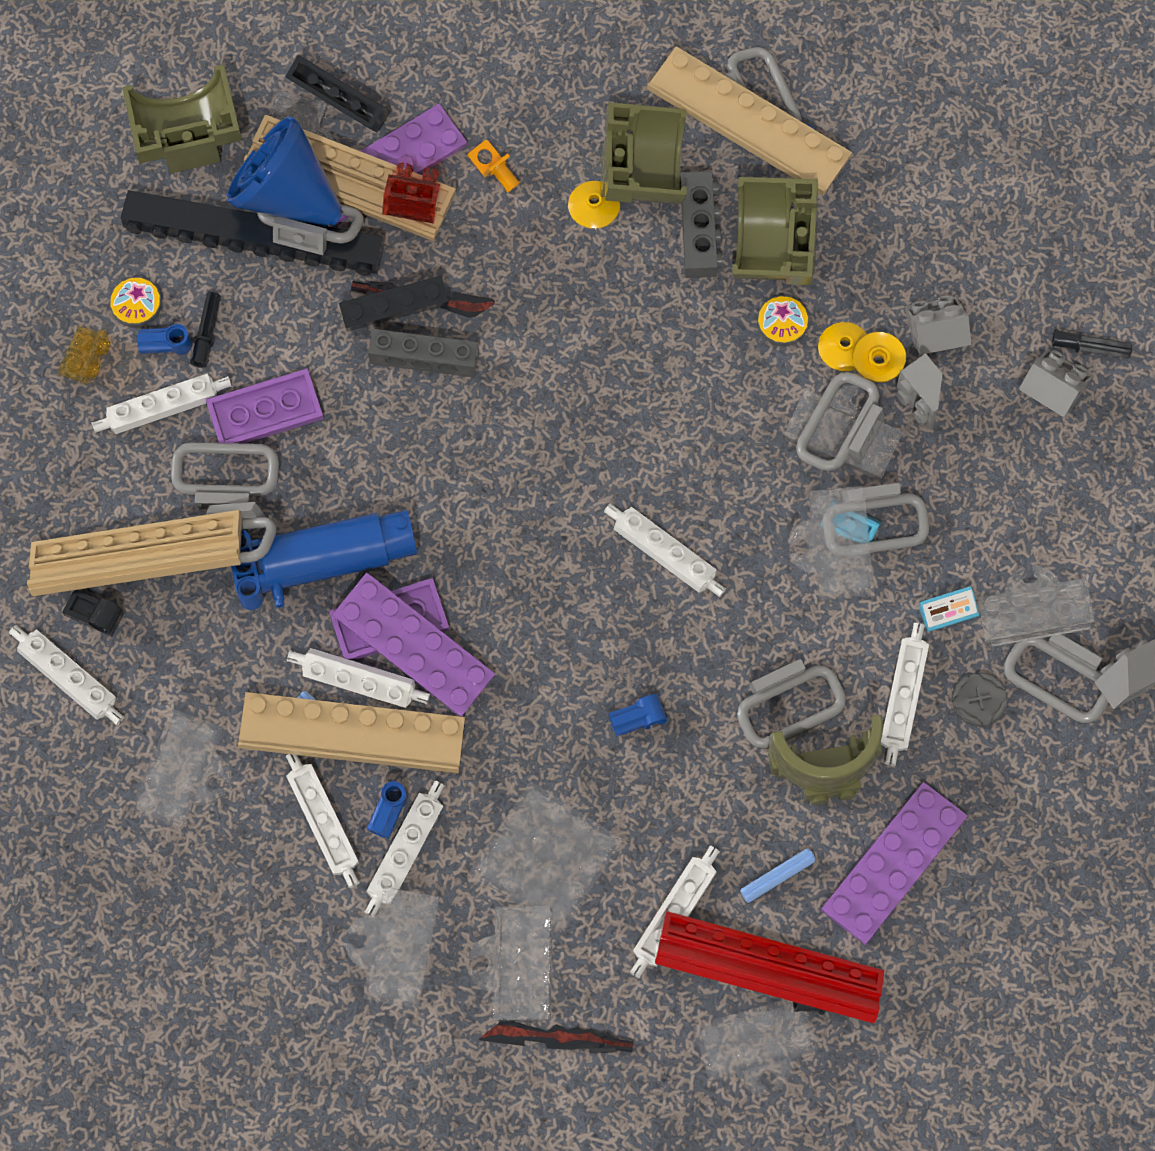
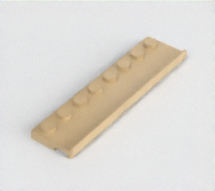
M677 46L647 85L646 89L679 109H685L688 115L792 178L818 179V193L822 196L826 194L827 189L837 178L852 155L851 151Z
M268 115L264 116L252 141L253 144L248 154L244 157V162L253 150L257 151L266 141L263 137L281 120ZM304 130L340 204L354 207L362 214L435 241V237L456 194V188Z
M239 510L31 542L29 560L30 580H27L29 592L32 596L240 565L242 515Z
M246 692L238 748L459 773L465 717Z

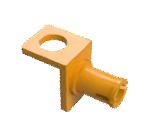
M484 140L468 153V158L485 178L488 175L492 176L494 174L507 193L520 184V181L517 180L506 166V161L510 155L507 153L501 157L488 140ZM481 150L489 151L492 155L491 162L488 164L480 163L477 157L478 152Z

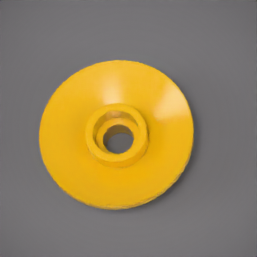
M588 181L580 184L573 190L569 197L568 208L570 215L578 224L594 229L605 227L615 220L620 210V202L606 201L605 197H601V182ZM592 198L599 200L596 204H592L589 201Z
M839 322L829 326L823 331L818 342V350L822 360L835 370H855L853 351L857 342L867 333L858 325L849 322ZM846 340L850 343V345L844 347L840 344V342Z
M873 332L865 335L857 342L853 351V363L857 372L862 377L873 382H887L896 378L900 371L903 370L906 362V352L902 343L893 335L885 332ZM881 357L884 362L877 364L874 362V358Z

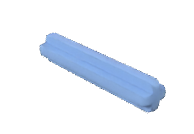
M809 848L803 850L743 887L740 891L742 897L747 903L753 901L815 862L814 854Z

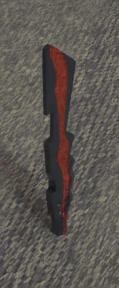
M352 281L351 291L367 295L396 288V286H393V283L376 281L368 283ZM452 292V297L447 296L449 305L439 308L473 318L493 306L495 301L489 298Z
M503 1019L479 1038L481 1041L524 1046L525 1041L545 1043L547 1049L576 1050L586 1048L589 1049V1053L632 1052L634 1041L616 1039L609 1032L599 1034L591 1028L581 1030L579 1027L567 1030L556 1024L550 1030L545 1031L508 1019Z

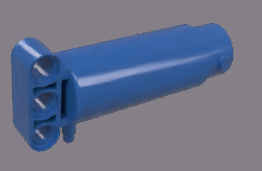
M408 510L382 516H378V513H372L275 535L269 552L262 559L231 566L239 602L244 609L255 610L259 608L264 601L263 593L271 591L276 607L281 608L284 606L283 589L387 566L389 565L388 561L418 554ZM241 529V544L245 546L240 548V552L254 551L260 546L263 538L251 540L249 533ZM243 568H250L248 571L245 572L240 571ZM249 591H255L252 595H245Z

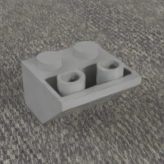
M941 296L935 301H916L912 305L904 306L914 347L919 355L971 345L969 316L956 296Z
M1048 349L1033 363L1019 390L1062 417H1065L1094 376L1089 374L1085 367L1079 364L1074 365L1066 360L1062 353Z
M925 353L900 371L896 396L904 406L908 404L912 410L917 408L913 412L914 419L921 426L926 423V427L930 430L934 426L938 411L942 372Z
M1146 639L1133 647L1132 651L1130 648L1124 649L1115 657L1118 660L1116 663L1112 662L1100 671L1102 676L1094 683L1113 709L1145 694L1155 686V639L1150 642Z

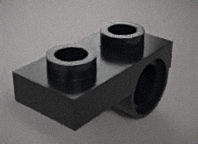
M79 590L73 591L62 611L64 616L111 637L124 615L123 610L115 603L104 598L97 599Z

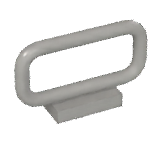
M752 47L731 55L727 62L728 73L724 74L726 77L746 88L737 69V64L755 57L762 58L770 71L789 115L802 122L799 109L771 52L765 48Z
M341 204L340 212L344 216L351 217L353 222L348 231L343 233L287 218L258 213L259 219L264 224L273 226L274 243L319 255L324 254L327 241L334 243H348L358 235L364 222L363 215L358 209Z
M849 372L835 376L826 388L797 441L796 452L799 458L805 463L825 471H833L840 468L848 456H850V460L861 463L884 421L883 408L877 406L880 397L877 386L870 380ZM844 383H850L866 390L869 393L868 400L837 456L832 460H824L807 451V444L839 387Z
M185 443L176 449L172 457V484L180 493L195 495L194 503L197 508H208L209 505L252 502L251 496H265L276 487L279 471L278 455L274 449L263 444ZM188 453L264 455L268 459V477L266 483L261 486L186 484L182 480V460Z
M899 483L841 492L842 502L831 505L825 510L822 517V528L826 546L831 553L846 557L920 545L929 534V519L925 502L915 494H900ZM903 504H911L916 509L919 530L913 536L841 546L835 540L833 518L837 514Z
M255 502L209 505L206 512L207 515L239 510L242 515V529L266 528L262 542L257 549L250 552H240L241 563L258 561L269 552L277 527L272 519L266 518Z
M1055 630L1049 641L1035 635H1029L1020 638L1015 643L1004 663V673L1012 684L1081 723H1091L1103 714L1109 702L1102 693L1091 711L1082 712L1021 677L1015 671L1018 659L1028 646L1040 649L1093 681L1102 676V673L1097 668L1103 658Z
M799 659L751 682L749 687L753 695L744 699L737 711L739 724L748 741L758 748H768L771 735L760 737L756 734L748 717L750 708L817 676H822L827 680L835 696V702L832 706L780 730L783 732L785 740L841 713L845 707L846 696L833 670L820 665L806 669L802 660Z

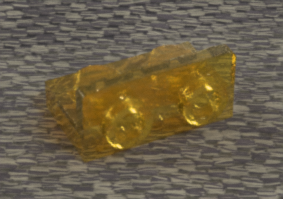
M78 326L60 365L58 374L86 385L89 384L91 378L95 379L100 368V364H98L101 355L105 356L110 347L106 331L100 329L97 333Z

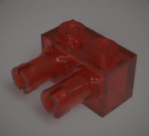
M399 163L396 168V175L388 174L383 195L382 214L434 224L440 195V184L437 183L439 171L433 168L432 174L429 175L430 168H424L422 179L417 180L411 178L414 170L412 165L407 163L406 169L403 170L404 163Z

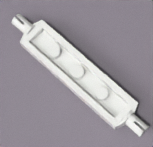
M207 373L107 407V418L91 423L95 433L111 428L115 434L206 404V399L216 397L217 391L232 387L228 376L213 381Z
M610 503L605 508L604 513L616 520L614 526L616 532L700 593L708 588L720 598L726 591L725 587L714 580L717 569L633 507L622 512Z
M913 623L911 638H903L901 641L880 742L882 746L888 748L884 764L889 765L892 755L890 766H896L898 751H907L929 648V644L922 640L925 625L921 623L918 633L919 623Z
M15 625L14 629L11 628L9 634L20 642L17 647L19 654L95 719L98 720L106 715L116 725L120 724L124 716L113 708L116 697L37 629L27 634L18 625Z
M310 648L306 655L290 650L287 657V662L302 665L304 677L404 708L409 705L411 700L427 705L430 699V693L415 689V681L413 679Z
M288 754L286 758L292 771L286 777L333 875L343 874L348 887L353 888L351 877L355 886H357L360 882L353 869L359 862L312 764L302 765L298 755H293L294 763L291 755Z
M434 781L428 794L419 793L366 890L372 899L364 913L369 914L374 905L375 907L370 914L373 918H375L382 903L391 904L443 808V805L437 799L445 786L441 783L435 792L439 784L438 781Z
M709 846L702 859L692 857L633 950V953L638 958L630 971L633 976L635 974V977L640 978L647 965L658 967L655 964L666 911L687 917L691 915L716 875V870L713 868L712 863L720 853L718 849L714 850L713 846Z

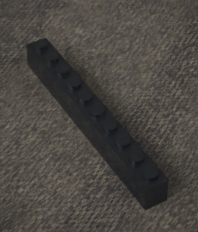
M131 190L127 191L120 217L123 227L133 234H141L144 231L160 239L171 236L176 237L177 240L183 243H192V240L202 242L203 245L210 248H217L218 245L226 246L229 250L237 253L248 250L253 251L259 257L275 255L286 262H293L294 259H297L314 267L320 264L330 265V268L333 270L345 271L346 268L355 270L356 273L363 276H370L371 273L378 274L384 250L383 236L359 232L348 243L327 241L324 254L319 255L274 243L273 226L264 224L259 219L257 213ZM314 225V226H318V227H321V228H325V229H327V230L334 231V232H338V233H343V232L348 231V230H345V229L334 228V227H329V226L324 227V226Z

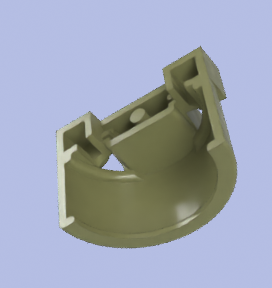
M224 65L214 66V74L204 87L179 98L153 99L139 94L132 85L122 88L139 163L165 158L171 174L219 163L221 161L217 146L242 141Z
M608 103L606 136L601 153V197H605L606 201L629 203L632 200L669 204L683 203L687 194V186H683L680 189V157L686 121L685 109Z
M739 177L737 252L735 264L732 265L734 278L786 280V284L813 285L818 227V179ZM792 203L795 204L796 209H792Z
M882 715L871 716L872 729L862 732V738H855V735H850V745L805 752L800 755L797 754L796 745H791L789 748L782 731L771 733L768 749L771 774H778L779 778H787L795 785L801 787L805 802L812 801V805L825 804L829 801L828 798L839 797V800L855 798L856 794L860 793L861 790L860 779L869 771L872 764L877 761L876 757L881 756Z

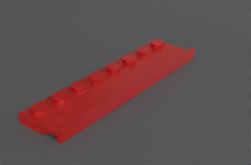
M666 911L655 964L870 1023L876 1022L880 1010L879 1002L885 970Z

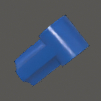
M173 324L168 328L141 329L137 334L140 354L174 352L181 355L189 352L193 345L189 332L181 324ZM184 336L183 341L180 343H173L175 338Z
M658 694L645 696L637 700L634 705L608 713L616 737L641 728L651 729V725L657 723L662 725L667 722V717Z
M392 781L383 786L381 797L368 824L367 831L386 839L390 838L399 815L408 800L407 792L402 784ZM393 790H398L402 793L400 800L397 802L387 800L388 794Z

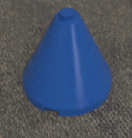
M288 116L277 123L263 137L266 141L257 151L253 150L247 157L229 186L226 194L229 198L226 201L235 208L324 227L330 224L334 226L342 216L340 212L342 206L301 124L293 117Z

